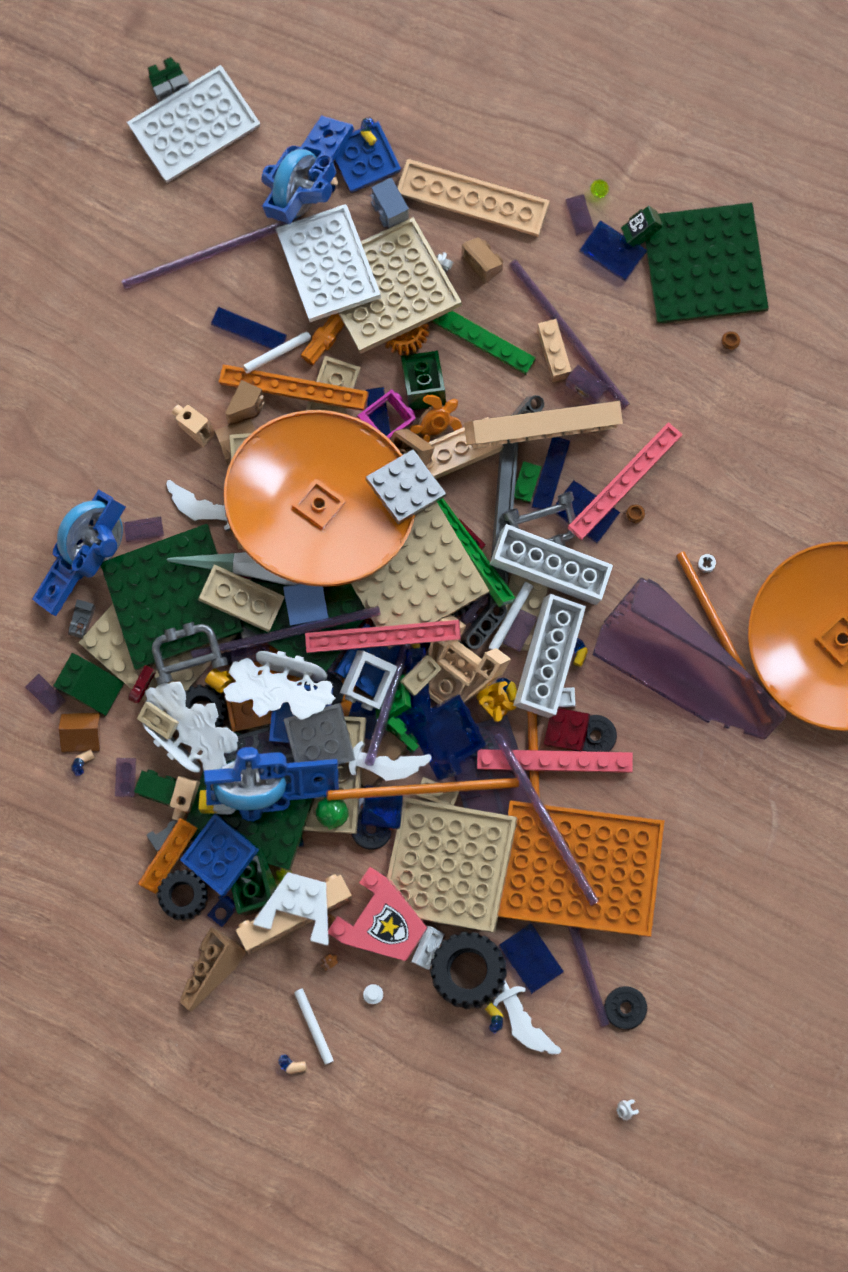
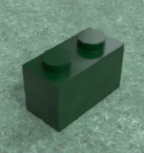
M150 769L147 772L142 770L134 790L135 795L171 807L170 802L177 779L167 775L165 778L160 777L158 772Z

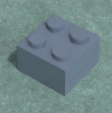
M392 177L371 187V205L375 212H379V219L383 227L387 226L389 229L409 219V208Z

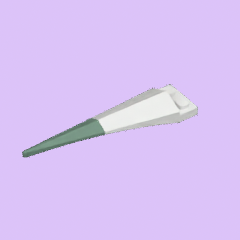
M246 552L166 559L172 563L211 570L215 564L241 576L288 586L299 584L272 574L256 563Z

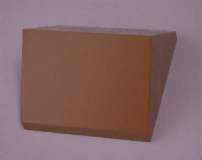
M100 713L61 714L59 724L61 752L100 751Z

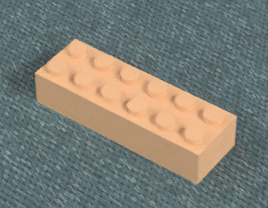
M334 874L325 879L327 913L353 900L341 875L336 876ZM277 910L271 930L253 925L254 921L249 922L247 920L238 925L239 928L236 929V932L248 954H251L314 920Z

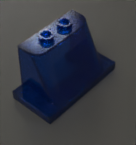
M460 694L452 696L431 709L425 703L402 713L414 737L418 740L423 754L431 756V761L428 763L437 780L462 773L459 762L486 746L479 732V727L472 719L470 710L465 706Z

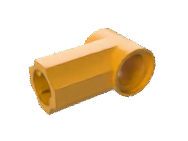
M216 668L212 669L205 678V682L219 693H223L224 688L236 682L230 675L229 670L220 672Z

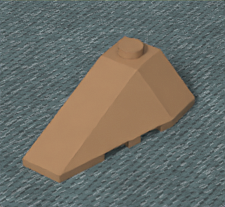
M214 927L210 928L201 943L199 950H202L199 960L193 964L195 971L192 978L188 979L180 999L183 1006L190 1012L237 968L246 953L236 941Z

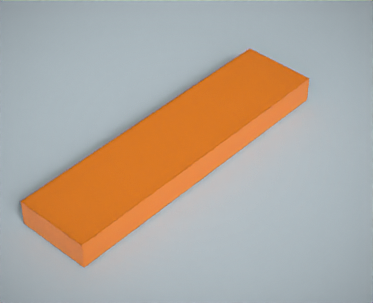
M179 818L138 884L156 894L159 885L162 884V879L167 877L197 828Z

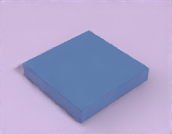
M303 584L283 587L290 625L328 619L323 587Z

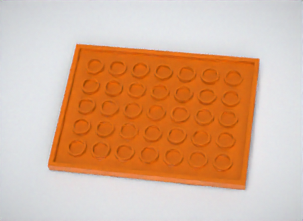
M518 801L509 802L508 816H514L518 819L498 917L651 937L664 820Z

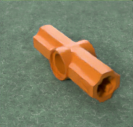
M338 313L331 315L323 327L320 326L316 330L312 341L302 352L301 357L307 363L314 366L326 350L328 351L336 341V336L345 326Z

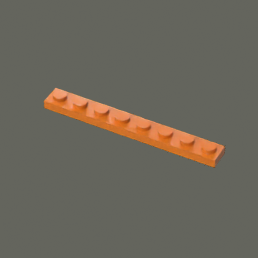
M224 364L219 378V384L238 388L242 380L261 388L264 393L359 411L365 410L369 395L368 391L253 370L247 374L243 368Z

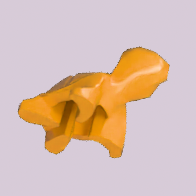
M506 681L487 686L477 694L479 704L493 717L495 722L501 721L502 716L516 708L513 706V702H509L508 696L503 690V687L508 685Z

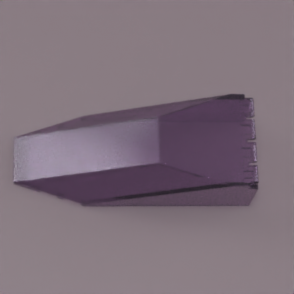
M640 578L614 608L613 612L604 620L605 624H602L592 655L707 723L710 720L724 723V728L727 729L730 726L744 729V734L765 740L786 718L787 713L755 679L653 580Z

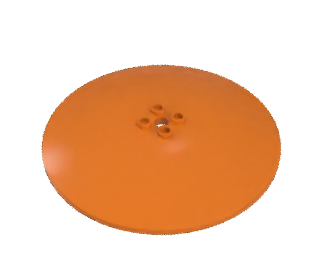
M306 410L275 418L251 433L237 449L230 462L224 482L223 494L224 508L230 529L242 549L256 563L283 579L294 583L319 587L345 585L359 581L387 565L404 546L411 532L415 515L397 524L365 480L366 476L403 455L394 443L378 429L367 422L344 413L326 410ZM321 501L324 506L317 508L314 506V502Z
M842 541L822 543L808 547L795 553L777 566L761 586L754 600L748 624V646L751 660L759 680L766 691L782 708L796 718L808 724L835 731H848V641L846 644H841L837 640V636L840 634L845 635L848 639V542Z

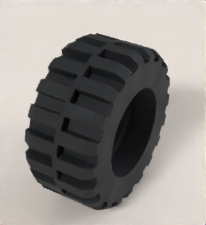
M461 932L460 935H451L450 939L444 940L441 943L442 945L439 949L436 948L434 959H431L432 969L430 970V975L433 980L432 983L441 997L453 1006L470 1010L471 1008H482V1005H488L492 1002L493 998H497L501 988H504L507 970L503 954L494 942L486 936L479 935V933ZM467 952L481 956L487 966V974L484 981L472 989H464L457 986L453 982L450 973L453 961L459 955Z

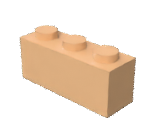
M553 319L538 323L537 331L552 382L571 378L572 371L557 320Z

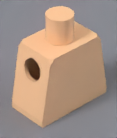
M177 405L173 409L172 414L176 417L175 419L180 428L202 447L216 434L209 420L191 406L186 405L185 408H182L180 405Z
M178 776L170 806L175 808L172 819L177 821L179 818L184 819L185 813L191 811L200 784L199 781ZM182 797L186 799L184 805L180 801Z

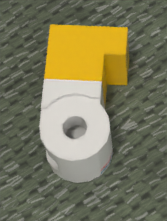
M200 790L199 811L201 813L232 814L236 811V809L227 807L224 804L207 805L206 790Z

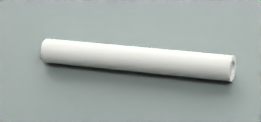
M306 331L244 364V371L248 374L311 340L310 334Z
M525 582L488 649H499L533 588L530 583Z
M303 988L299 989L294 994L325 1065L329 1064L334 1060Z

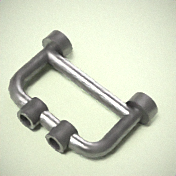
M566 492L558 495L560 504L520 516L518 509L507 510L503 512L504 519L510 522V526L519 529L518 524L566 510L570 524L576 518L571 503L574 500L573 493ZM569 530L565 534H558L546 540L566 546L565 541L572 539L575 534Z
M194 622L182 625V630L176 631L175 628L164 631L165 635L156 638L152 645V653L159 673V677H156L158 685L173 681L171 676L173 672L210 661L213 669L228 665L226 657L222 658L215 633L211 627L205 624L194 626ZM199 632L207 634L212 653L170 666H164L160 653L161 644Z

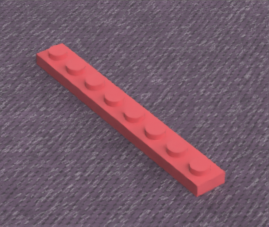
M668 422L570 523L568 529L582 541L683 434Z
M460 620L305 633L306 652L315 653L461 640Z
M477 750V770L632 773L633 752Z

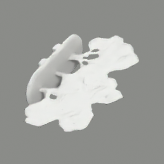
M267 651L256 653V659L262 667L255 666L249 658L233 662L229 673L236 682L224 688L225 698L228 701L241 703L253 699L252 709L259 717L267 714L269 710L274 711L281 708L282 703L288 702L292 713L303 720L312 714L323 711L325 705L331 704L335 700V697L331 694L333 686L331 682L324 681L327 679V674L321 667L304 661V658L296 656L295 659L286 657V653L278 651L277 654ZM263 670L261 675L257 674L258 671ZM270 670L277 671V672H281V673L271 674V673H270ZM287 674L303 679L296 682L289 681ZM306 681L307 685L310 684V691H306L304 688V684Z
M180 682L163 683L157 685L156 688L150 687L145 691L146 702H150L162 711L165 710L169 716L179 722L176 727L179 732L177 740L173 737L166 739L143 723L146 731L155 739L153 743L158 747L163 746L169 752L167 756L171 760L176 759L192 772H200L201 766L196 759L202 761L203 770L221 769L226 765L224 753H231L237 750L238 737L227 727H215L218 717L215 703L207 704L206 706L194 704L191 709H188L185 705L186 693ZM180 743L190 745L192 747L191 754ZM200 750L203 751L202 755H198L197 753Z

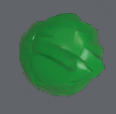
M324 797L316 806L315 814L318 822L329 830L341 827L349 817V811L343 799L327 800V797Z

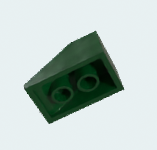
M438 350L401 355L408 406L412 410L431 407L432 405L423 401V398L427 395L439 397L444 406L446 403V393Z
M71 653L53 686L64 695L107 716L125 683L88 660Z
M260 846L257 847L259 849L257 854L231 887L237 914L247 916L262 911L277 889L276 882Z

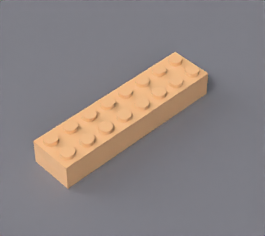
M620 401L475 420L465 422L464 428L467 445L479 448L489 446V442L494 446L507 444V440H510V443L526 441V437L530 441L543 439L544 435H546V438L563 436L562 432L566 436L579 434L581 430L582 433L599 431V427L601 431L616 429L617 424H623Z

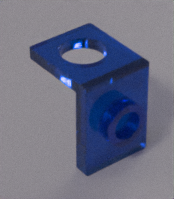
M219 895V901L207 914L208 917L221 927L226 924L236 911L234 900L227 895L225 897ZM223 908L226 910V917L224 919L216 918L215 912L217 909Z

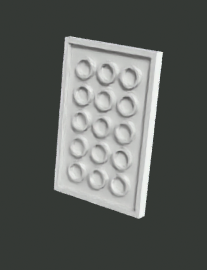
M221 65L127 122L129 128L166 183H169L261 126Z
M346 204L292 222L290 225L286 224L276 228L309 322L381 298Z

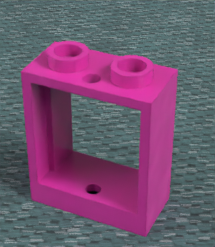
M392 389L356 417L378 429L368 416L388 401L405 421L394 431L408 428L416 419L413 410L410 407H406L402 397ZM394 431L387 435L390 440Z

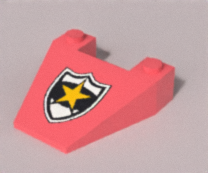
M369 867L359 883L375 893L354 926L337 916L329 928L328 934L345 945L407 961L426 932L427 927L395 884L377 870Z

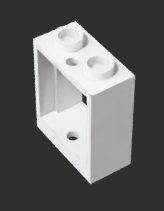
M358 650L340 693L345 695L344 699L352 703L356 701L362 703L361 707L372 711L373 708L380 709L397 666L365 651ZM365 662L385 671L373 701L352 692Z

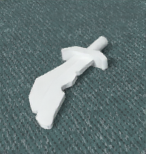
M171 480L167 481L168 491L173 494L172 500L177 508L192 520L217 519L227 521L223 505H213L212 502L205 499L198 501L193 493L176 485ZM228 521L224 527L226 532L230 530Z
M360 741L353 748L356 760L349 762V769L353 776L357 775L356 768L358 766L372 771L384 778L385 781L404 779L419 771V767L425 766L430 762L431 756L399 757L395 761L390 760L388 756L376 758L375 755L361 752L365 743Z
M505 981L504 988H501L503 993L499 994L493 1005L497 1007L500 1002H504L512 1026V1035L530 1049L540 1052L546 1050L549 1054L561 1053V1049L540 1028L532 1027L531 1017L523 1011L524 1008L516 994L525 992V988L513 987L509 989Z

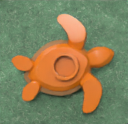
M434 395L425 396L423 401L432 406L423 412L418 425L411 426L409 430L414 434L418 433L428 443L430 442V437L442 435L449 426L452 427L453 432L461 429V421L450 415L458 407V400L450 399L443 406L439 397Z

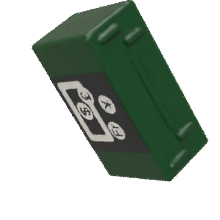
M647 206L631 216L629 221L621 227L627 244L637 248L659 231L663 224L658 212L652 207Z

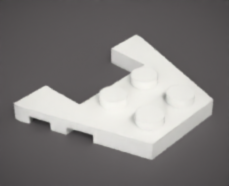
M288 872L255 919L253 925L271 930L277 910L316 921L310 941L328 946L326 883Z

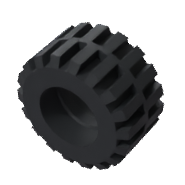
M201 684L195 688L193 686L189 687V691L185 690V705L188 709H191L196 702L201 700L215 703L218 712L215 727L223 726V721L227 717V707L221 693L214 688H210L209 685L202 686Z
M176 870L175 873H169L167 878L162 879V884L158 887L159 893H157V898L162 910L169 917L182 921L192 920L205 909V904L208 902V892L202 879L195 873L188 872L187 870ZM179 885H189L194 891L192 902L183 907L175 905L171 899L173 890Z

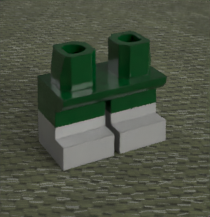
M172 57L163 61L165 66L163 70L159 71L157 65L147 68L149 81L158 102L171 96L173 91L176 93L189 85V80L184 75L180 64L176 63Z

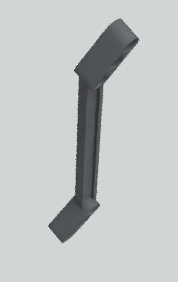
M538 395L526 397L512 415L541 412L545 404L543 398ZM532 399H534L537 403L535 409L531 407ZM507 440V444H502L503 448L499 453L491 559L501 530L506 524L510 525L509 521H505L503 512L514 507L519 442L510 443V440ZM494 567L507 585L508 572ZM488 593V605L462 636L461 641L467 648H480L507 614V607L504 605L499 607V614L494 615L493 609L495 606L499 607V605L490 593ZM484 620L488 624L485 630L481 628V623ZM472 635L476 638L473 645L469 643V638Z

